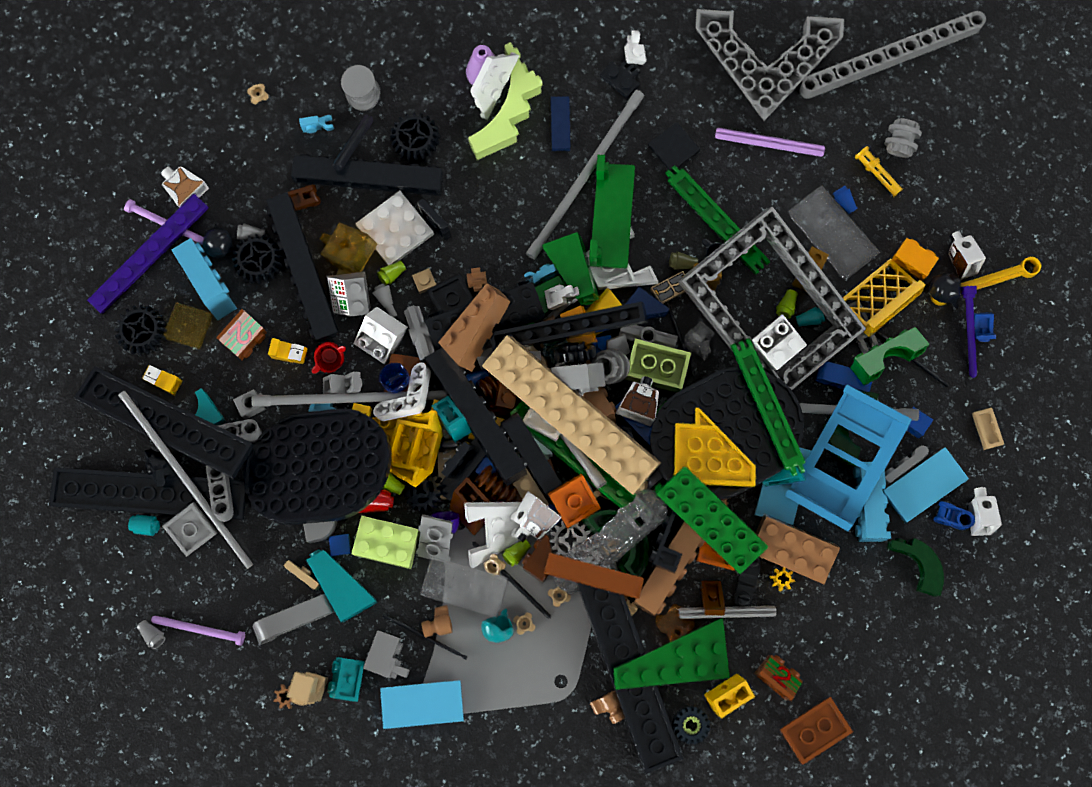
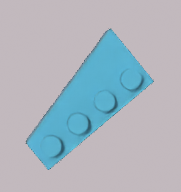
M189 238L172 249L203 303L217 320L237 309L228 295L230 291L224 282L221 283L219 281L221 279L216 269L212 270L210 267L213 265L207 255L203 256L202 253L205 251L199 242L195 244Z
M864 462V463H866L867 465L870 466L872 462ZM857 465L853 470L854 478H857L855 490H857L867 472ZM885 470L858 516V525L855 526V535L858 537V542H883L891 539V531H886L887 524L890 522L889 514L884 510L888 503L886 493H883V489L886 488Z

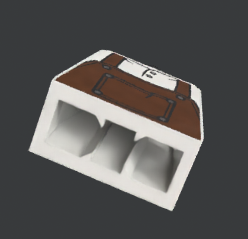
M960 231L952 233L949 236L953 243L949 250V256L960 280L978 274L986 259L983 252L972 236L969 235L963 238Z
M644 376L640 384L633 382L616 414L651 426L656 417L659 392L651 388L653 380Z
M527 492L513 517V520L520 525L514 536L521 542H524L530 533L537 539H541L562 517L533 494Z

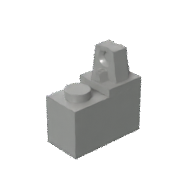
M377 630L363 669L387 678L396 679L397 675L407 678L410 670L401 667L402 661L395 658L396 654L399 655L402 650V639Z

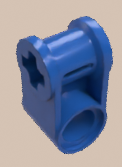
M939 502L937 517H934L933 521L958 530H966L974 525L975 517L972 512L947 502ZM961 516H965L967 518V525H963L960 522Z

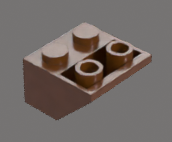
M466 477L454 490L449 509L459 514L460 521L473 535H476L485 525V518L468 523L465 516L464 503L495 502V500L489 497L488 492H483V487L478 488L479 483L477 481L474 482L473 479Z
M546 534L543 538L537 539L533 545L535 550L532 555L528 553L522 561L524 565L523 570L541 583H544L548 577L544 570L548 555L552 553L549 536Z

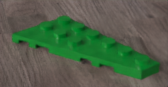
M719 618L614 668L615 689L730 678L723 618Z

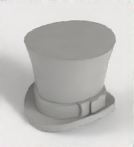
M354 65L348 68L342 75V89L345 92L348 103L354 109L368 111L377 104L380 97V87L369 68L362 65Z

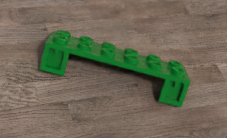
M598 154L589 263L590 267L628 268L635 166L609 164V162H605V155Z
M686 466L678 471L665 485L659 482L654 487L656 494L739 574L768 549V545Z

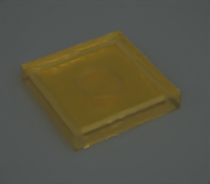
M176 302L164 336L167 340L200 350L213 314Z

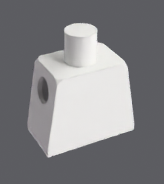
M985 487L975 488V498L968 505L969 511L975 517V523L970 527L971 536L991 535L1002 525L996 497L987 496Z

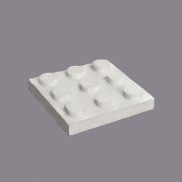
M401 191L395 193L355 223L387 265L397 263L434 235L432 229Z

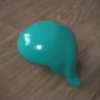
M506 608L502 610L500 616L482 621L481 630L483 636L488 641L500 643L509 640L513 636L514 627L510 619L507 618Z

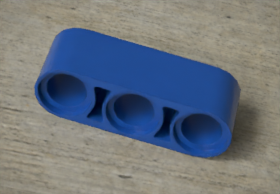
M828 361L818 368L815 381L843 390L846 385H849L860 392H870L872 382L864 386L850 367Z

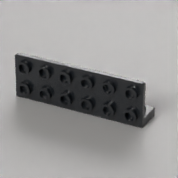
M533 278L516 283L515 288L502 292L511 302L499 324H495L492 332L523 326L545 318ZM469 304L447 312L440 310L425 316L424 321L436 351L442 348L438 343Z
M669 507L668 510L671 513L667 512L661 526L664 531H660L654 546L657 547V550L653 549L648 564L651 565L649 571L653 572L655 567H659L675 574L682 553L664 547L676 515Z

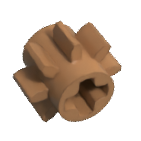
M480 267L471 268V273L467 274L468 288L473 287L474 292L481 291L482 286L486 285V272H481Z
M282 684V690L274 691L277 694V698L273 701L281 703L280 709L285 704H287L288 709H291L292 698L285 700L283 693L289 692L290 686L286 689V686Z

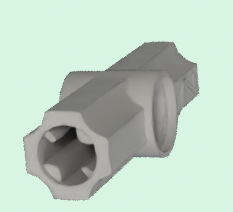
M413 305L408 307L404 313L418 357L421 362L426 363L425 357L435 351L423 319L422 311L419 306Z
M638 325L623 327L619 335L625 334L627 341L634 342L635 339L671 348H675L678 336L657 331L652 327ZM646 333L651 334L653 339L647 341L643 338V335Z

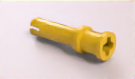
M868 146L855 156V159H859L866 167L865 170L871 171L893 197L903 189L879 164L880 159L873 156ZM881 173H882V174L886 177V179L892 184L891 186H890L889 183L880 175Z

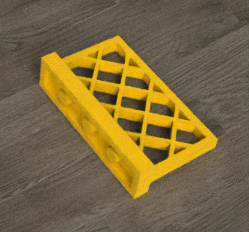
M890 258L846 294L843 299L845 302L847 300H856L857 307L850 308L866 328L864 333L870 337L922 293L925 284L921 280L915 281ZM890 266L895 270V275L886 274L885 269ZM873 279H882L883 286L873 285ZM886 279L896 280V286H886ZM899 280H906L910 286L900 287ZM869 289L870 296H860L859 290ZM873 290H883V297H873ZM886 291H896V297L887 298ZM860 300L870 301V308H861ZM873 301L883 302V308H873ZM860 312L870 313V319L866 322L860 317Z

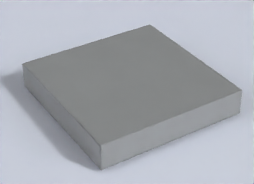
M195 502L162 526L186 557L218 533Z

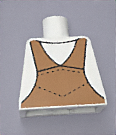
M166 167L161 173L166 178L162 184L179 208L193 194L199 198L209 189L202 179L183 167H179L175 171L170 167Z

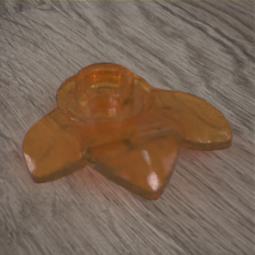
M673 604L670 607L667 615L657 614L655 617L658 629L666 633L671 641L687 634L695 625L694 618H679V609L681 607L677 604ZM674 630H679L681 635H676Z

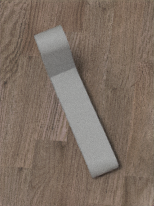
M252 419L218 425V427L231 433L236 432L235 435L251 443L258 441V437L262 434L259 425ZM255 428L254 432L247 433L250 429ZM206 466L212 512L219 521H229L233 516L229 477L222 473L214 477V474L218 471ZM224 489L222 494L216 495L217 491ZM221 508H227L224 513H219Z

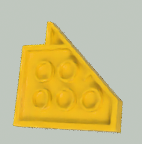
M695 408V424H675L674 475L686 466L705 485L755 487V465L700 408Z

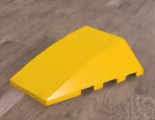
M437 411L420 412L416 415L388 421H380L377 417H373L389 439L392 452L390 472L410 485L417 487L433 473L443 437Z

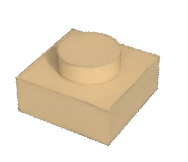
M430 269L412 275L419 294L436 286Z

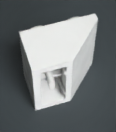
M376 307L365 315L354 344L385 364L401 343L408 327Z
M783 314L752 339L759 355L770 369L778 370L807 346Z

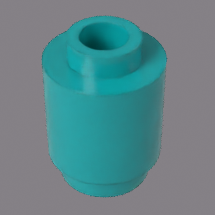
M137 514L136 516H131L128 523L129 531H133L134 534L154 536L160 528V522L157 521L155 516Z

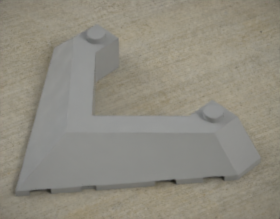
M697 9L696 30L764 121L843 38L844 19L807 16L803 25V37L800 41L791 46L780 58L767 67L763 61L761 62L755 56L752 49L737 36L738 34L733 30L734 12Z

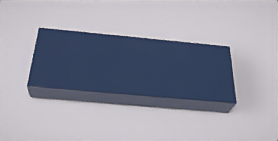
M569 96L551 97L552 151H570Z

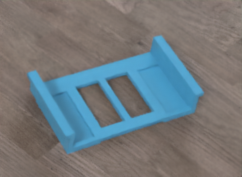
M846 385L843 390L844 394L803 465L805 481L794 482L785 496L849 532L906 433L912 419ZM838 424L880 446L870 466L828 443ZM824 449L867 471L857 490L815 468Z

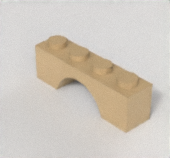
M295 672L287 697L292 698L291 702L299 705L314 704L317 701H321L328 677L312 672H306V674Z

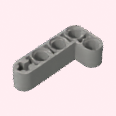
M323 594L260 619L252 627L259 645L276 639L279 635L334 613L328 598Z

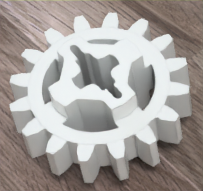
M561 521V527L554 526L557 531L551 532L550 535L554 539L549 540L550 543L554 544L551 548L552 551L557 550V555L572 559L576 557L578 560H581L580 554L587 555L585 549L591 548L587 542H591L592 538H587L590 531H584L585 524L581 527L579 522L567 529V533L563 537H558L560 532L566 529L563 521ZM574 528L579 530L583 536H578L574 532ZM570 532L572 538L576 539L573 542L572 550L570 549L569 542H565L569 538ZM583 544V547L575 553L577 545ZM558 545L565 546L568 549V553L562 551Z

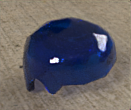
M390 363L380 371L379 381L386 391L395 394L406 389L410 382V376L401 363Z

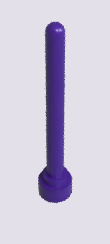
M977 286L961 287V295H963L966 303L969 376L975 378L977 376L973 298L977 294Z

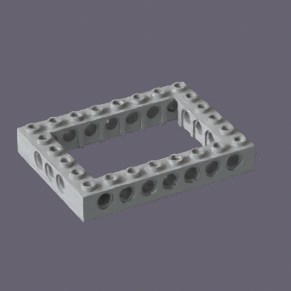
M770 207L766 208L678 280V283L730 349L731 344L735 343L738 350H740L738 346L739 341H743L745 347H747L745 339L750 338L751 340L752 338L744 333L739 326L740 323L734 320L727 311V306L719 301L715 295L716 292L711 290L706 282L716 279L718 277L717 274L726 267L732 266V262L741 255L746 254L747 250L755 243L761 242L766 238L833 325L777 372L770 369L753 344L764 370L780 378L793 390L866 330V328L776 210Z

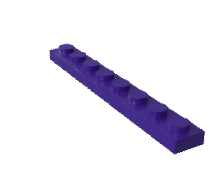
M193 194L87 301L99 313L103 314L209 207Z

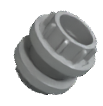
M903 118L894 120V123L890 124L888 129L892 133V137L886 138L884 143L887 146L886 150L888 153L903 158L912 156L913 152H916L918 145L914 143V139H919L922 134L919 130V124Z
M619 350L600 351L591 362L603 363L605 384L622 382L629 374V360ZM610 362H611V364H612V371H611V372H610V370H609V363H610Z

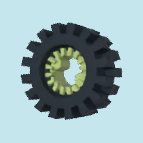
M696 707L682 708L674 717V733L681 741L687 744L702 742L710 731V721L707 714ZM690 719L692 722L697 723L694 731L686 728V722Z

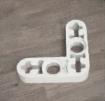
M423 362L416 364L411 371L407 396L378 403L374 407L373 414L380 421H388L422 412L426 405L431 376L430 368ZM419 385H422L421 388L415 392V389ZM400 405H402L401 409L398 410V411H396V409H397Z

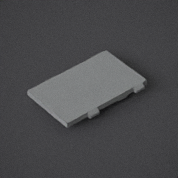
M422 515L421 525L418 528V531H420L419 548L416 549L418 557L447 564L450 562L451 539H453L452 521Z

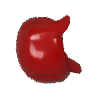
M332 342L320 344L314 352L315 365L311 370L312 373L316 374L320 370L325 373L337 371L344 363L343 352H345L346 347Z

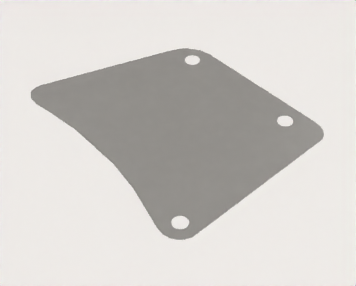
M485 525L476 535H473L466 527L462 530H457L453 535V539H451L449 553L451 558L448 564L445 563L443 606H448L453 633L442 636L437 634L436 640L468 656V658L465 660L461 656L455 655L435 644L423 684L461 680L463 714L558 702L571 694L579 680L592 626L576 582L548 575L544 583H541L523 570L524 565L522 561L528 553L532 555L535 550L533 545L537 541V538L531 533L526 538L531 548L526 552L518 565L510 566L502 557L504 550L498 553L497 556L498 559L505 562L506 568L504 570L551 614V618H546L501 573L497 577L487 573L484 568V562L473 569L471 568L468 550L475 548L472 542H477L479 546L486 545ZM549 530L546 533V535L549 536V540L554 539V537L550 534L551 532L556 531ZM560 532L558 537H563L565 533ZM569 535V538L565 540V542H569L570 549L572 550L573 542H575L576 539H573L572 536ZM593 540L587 542L591 548L585 549L586 556L596 551L604 564L597 542ZM583 544L577 545L575 553L583 547ZM558 545L562 551L568 553V549L565 546ZM551 550L552 554H556L558 552L557 550ZM580 554V558H581V559H583V558L586 557V556ZM559 584H564L566 586L565 590L571 596L569 602H563L559 607H555L552 598L548 596V591L557 588ZM506 608L507 618L510 619L514 627L513 636L509 640L500 643L488 641L483 636L481 630L482 621L500 616L502 610ZM527 612L531 613V620L535 625V630L519 635L516 632V623L513 622L514 617L523 616ZM558 675H564L568 680L564 688H558L554 683Z

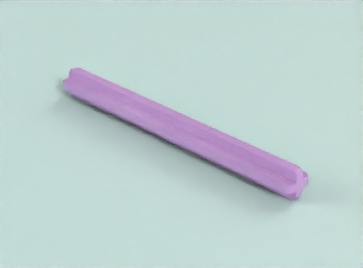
M717 128L715 133L716 139L815 156H823L825 152V146L723 128Z

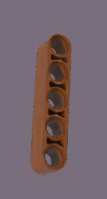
M552 553L548 555L544 570L545 574L637 599L640 598L644 578Z

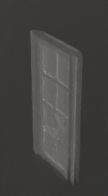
M823 186L817 188L787 212L819 250L829 254L827 260L845 280L880 254V251Z

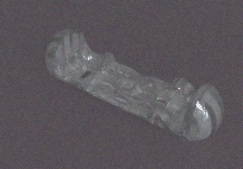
M639 490L636 493L635 499L629 505L620 508L616 516L606 523L599 533L590 536L580 545L576 544L565 557L605 568L611 567L665 521L668 512L667 504L654 490ZM639 516L645 521V524L641 527L635 522V519ZM553 576L556 585L561 590L568 593L579 592L576 582Z

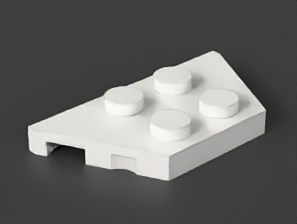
M512 52L507 56L500 54L496 57L488 56L470 90L475 98L476 106L481 110L480 116L488 120L506 82L509 80L519 55Z

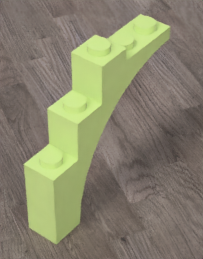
M511 42L504 45L506 56L513 52L521 58L518 49L513 48ZM519 58L511 72L508 95L501 110L481 131L468 137L469 145L477 160L517 142L516 135H518V131L514 124L529 118V110L531 108L527 99L541 94V86H543L539 75L536 76L534 71L528 72L525 63H521Z

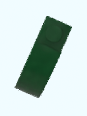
M900 538L888 541L886 549L907 555L917 563L920 578L916 591L934 597L941 596L944 572L936 553L927 544L915 538L910 539L908 544H906V540Z

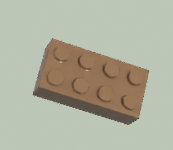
M767 514L763 515L756 534L768 545V549L759 557L825 584L840 550L837 544Z

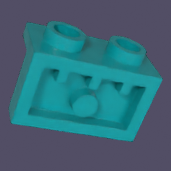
M336 657V661L333 662L331 669L333 673L332 681L328 685L329 697L358 702L365 662Z

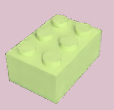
M635 339L629 360L630 370L625 380L640 384L642 377L645 376L653 380L651 387L677 393L683 388L691 352Z
M361 516L351 554L411 569L420 531L416 528Z

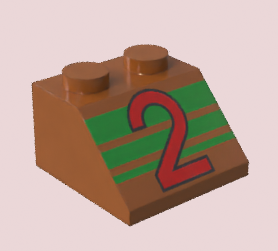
M241 309L216 338L240 360H243L252 354L253 348L257 343L260 344L265 339L267 332L249 314Z
M768 655L754 674L784 700L792 701L803 682L799 678L801 675L793 668H790V670L783 665L785 662L779 656L775 655L773 657Z

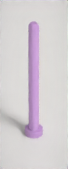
M131 199L125 204L124 211L128 213L133 211L160 225L167 221V219L135 205V201ZM190 230L182 234L197 243L202 244L204 237Z
M152 616L151 622L154 624L235 641V644L242 646L245 639V632L239 631L237 634L160 616Z

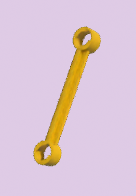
M1027 257L1020 265L963 282L961 287L977 286L978 290L1020 276L1032 278L1040 272L1041 263L1035 257ZM1026 262H1031L1035 266L1032 273L1025 270L1024 265ZM931 296V300L934 304L938 306H943L947 304L938 302Z

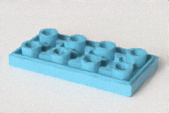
M944 447L884 489L883 493H886L888 501L902 520L907 523L969 478L946 447Z
M799 448L806 462L811 450ZM762 483L754 515L763 517L764 514H767L793 526L798 503L785 496L793 483L767 487Z
M461 680L380 688L383 729L464 721Z

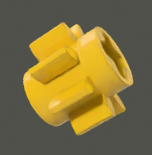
M782 567L781 572L777 568L774 569L775 575L769 577L774 581L772 587L778 586L780 592L784 586L788 590L791 589L789 583L795 582L794 579H791L793 571L786 572L785 567ZM783 574V578L786 581L781 584V580H778V577Z

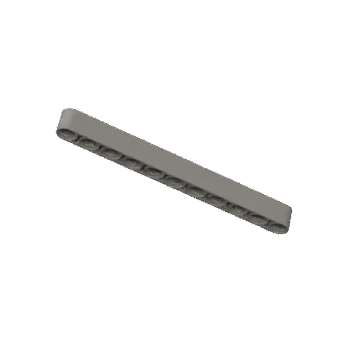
M974 11L806 76L801 83L799 93L804 98H812L972 36L980 31L986 22V16L981 11ZM839 72H843L846 76H841ZM822 79H827L829 82L826 83ZM805 85H810L813 89H808Z

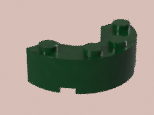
M862 392L877 400L879 395L874 392ZM828 415V416H827L826 421H825V424H824V428H825V426H826L828 420L830 419L831 415ZM838 424L828 443L858 459L861 448L850 439L848 429ZM831 452L832 457L842 466L848 469H852L855 464Z
M615 510L599 511L584 518L582 522L592 535L608 531L620 538L624 548V555L617 567L623 573L641 577L649 561L648 554L650 549L647 534L641 524L629 514Z

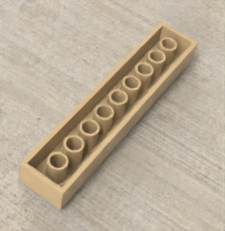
M506 335L482 365V367L630 493L636 494L661 464L658 459L575 389L571 390L551 372L549 367L512 336Z

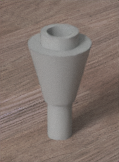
M384 283L376 286L372 294L386 308L390 316L396 317L397 313L392 305L390 286H385Z

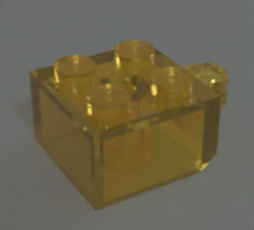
M342 223L337 225L332 235L322 233L319 238L326 244L321 255L329 263L341 269L345 268L351 273L362 272L378 245L367 233Z

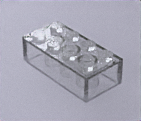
M431 557L420 595L498 618L509 579Z

